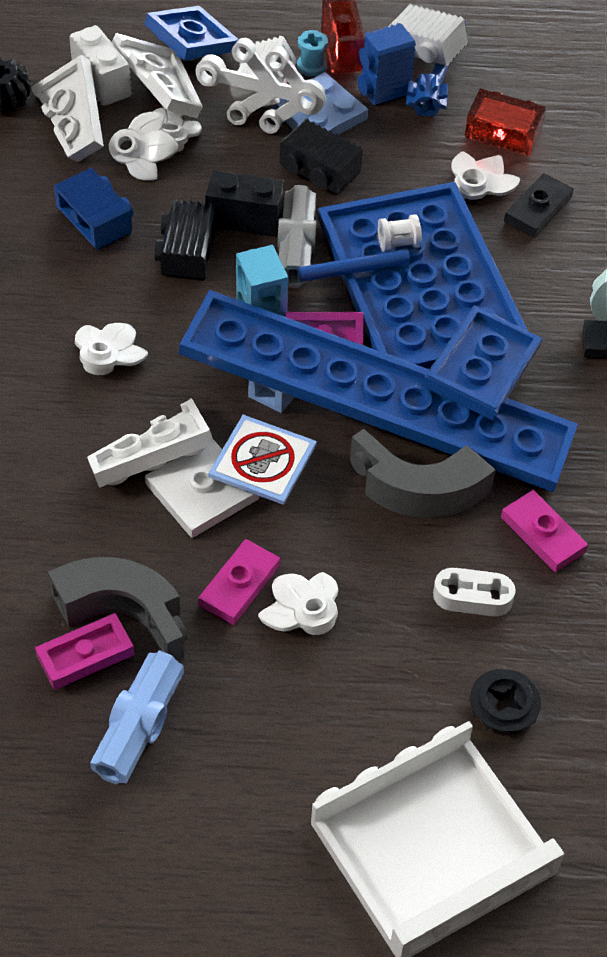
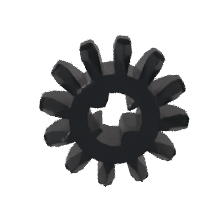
M3 57L0 58V114L8 109L15 112L17 106L26 105L27 97L30 96L31 81L25 65H18L16 59L5 61Z

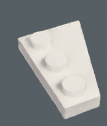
M115 34L111 43L162 106L173 115H187L197 118L203 106L176 52L171 48L122 34Z
M80 55L31 87L33 94L43 104L41 108L44 114L54 124L53 131L66 155L76 162L104 147L91 62Z
M192 398L180 405L182 412L167 420L166 416L161 415L150 421L151 427L140 436L137 434H127L89 455L87 458L99 488L105 485L120 484L131 475L145 470H157L168 461L181 456L196 455L202 452L205 447L213 445L214 441L211 432Z

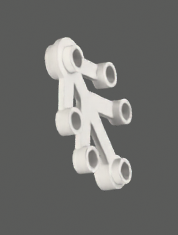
M241 38L232 48L234 59L240 63H247L256 76L226 69L224 61L212 54L203 57L196 66L197 79L204 86H216L218 83H223L256 92L243 101H235L227 110V118L234 125L244 124L250 113L276 97L290 100L277 110L269 109L265 111L260 118L259 125L261 129L266 133L273 134L277 132L285 120L298 112L307 115L317 114L326 103L323 86L315 80H304L289 60L288 52L279 46L273 47L269 51L264 63L256 52L255 44L250 39ZM239 47L246 48L248 54L242 53ZM273 55L279 56L282 63L276 62ZM205 70L209 71L212 76L208 75ZM270 70L275 72L281 71L290 85L280 83ZM303 95L310 97L312 102L306 100ZM234 110H239L243 117L238 116ZM267 118L274 120L276 125L270 124Z

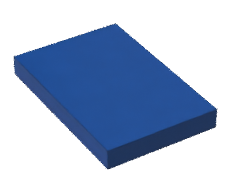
M474 305L425 375L422 386L494 420L539 350L543 338Z

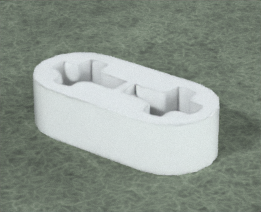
M447 568L437 575L433 596L437 605L445 610L485 616H502L511 609L516 591L511 579L505 575L461 568ZM449 585L457 586V594L449 593ZM491 590L499 591V600L491 598Z

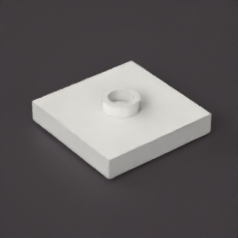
M215 441L213 445L205 447L202 452L196 455L181 456L145 475V483L191 538L259 499V496L208 477L209 471L222 451Z

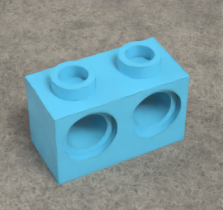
M269 245L237 253L236 299L286 317L288 276L274 246Z

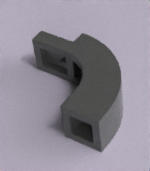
M365 429L352 436L350 462L358 474L366 476L365 495L390 511L417 518H441L464 512L491 495L496 470L468 446H465L440 463L415 465L395 457Z
M114 557L86 558L48 571L51 595L68 627L100 614H125L137 619L148 629L160 651L172 655L177 661L184 659L183 641L187 640L188 636L181 620L180 597L174 587L159 573L140 563Z

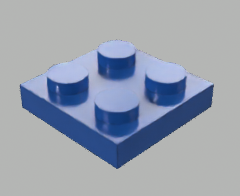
M200 6L147 13L145 26L183 60H194L195 58L205 57L210 54L220 56L221 54L231 53L233 46L239 40Z

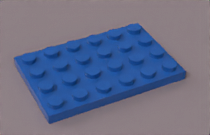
M456 182L318 208V221L335 261L385 253L382 252L378 239L379 219L386 218L388 222L405 220L410 215L415 214L419 218L422 232L421 247L413 248L412 245L391 247L390 251H388L408 249L410 264L341 275L356 312H363V329L372 349L430 370L474 305L527 330Z

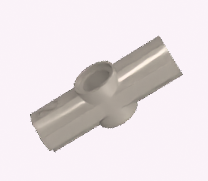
M294 185L291 190L285 191L283 218L279 219L277 251H279L278 257L287 273L288 287L299 288L302 284L309 282L299 281L298 267L309 266L311 254H314L316 220H314L317 199L316 193L304 185Z

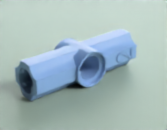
M162 651L157 653L149 652L129 691L123 690L117 697L110 714L109 728L90 762L91 770L100 775L103 780L116 785L118 783L127 784L147 743H154L159 736L167 714L166 706L184 674L183 665L175 660L172 655Z

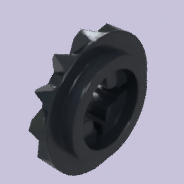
M495 669L481 675L472 687L469 700L473 709V718H479L486 730L490 728L499 730L503 736L511 731H519L522 734L527 726L536 722L541 708V696L533 681L524 674L511 669ZM513 692V708L507 706L504 710L498 712L497 699L503 700Z

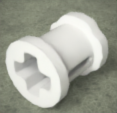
M417 214L410 215L405 220L389 222L386 218L378 220V239L382 252H388L391 247L412 245L413 248L421 247L422 232Z

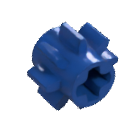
M420 74L415 82H408L406 105L414 106L416 115L435 116L439 108H447L448 84H441L438 78L439 75Z

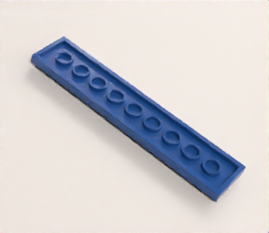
M212 290L208 291L179 345V354L445 453L454 455L465 446H468L497 472L551 492L555 490L578 423L507 398L495 419L491 420L422 386L424 377L429 369Z

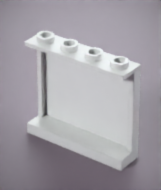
M470 721L457 728L449 726L442 729L433 737L432 741L419 748L411 746L404 749L389 764L379 769L374 766L364 770L356 777L353 783L341 789L333 787L326 790L312 804L311 825L395 957L414 956L558 873L564 856V852L554 838L543 843L470 740L473 728Z

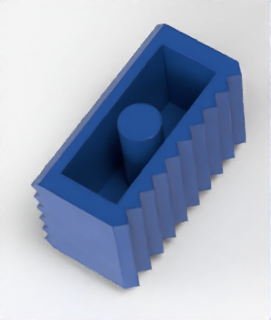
M397 23L396 26H385L384 29L379 28L378 31L372 30L371 33L366 32L364 48H361L359 51L363 70L362 75L358 76V86L364 96L366 95L373 105L407 95L408 82L412 81V67H414L413 62H415L413 57L415 56L414 51H416L414 46L416 43L401 23Z
M93 167L54 185L56 207L95 249L99 250L101 246L105 247L108 243L112 244L114 240L118 241L120 237L124 238L126 234L130 235L132 232L131 217H133L134 212L130 202L126 197H118L106 176H98L97 171L95 172Z

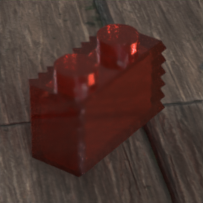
M322 0L321 31L328 38L326 52L331 71L334 74L363 70L359 51L361 48H364L365 32H363L364 28L362 27L355 0Z
M480 88L468 111L465 137L467 139L472 138L474 141L479 140L480 143L485 141L487 145L491 143L493 146L498 145L500 149L505 147L506 150L511 149L513 152L518 151L520 154L525 153L526 156H529L543 129L547 107L538 105L530 100L524 101L506 96L498 91L492 92Z

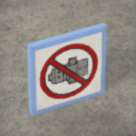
M242 415L209 471L208 477L284 505L315 449L317 441Z

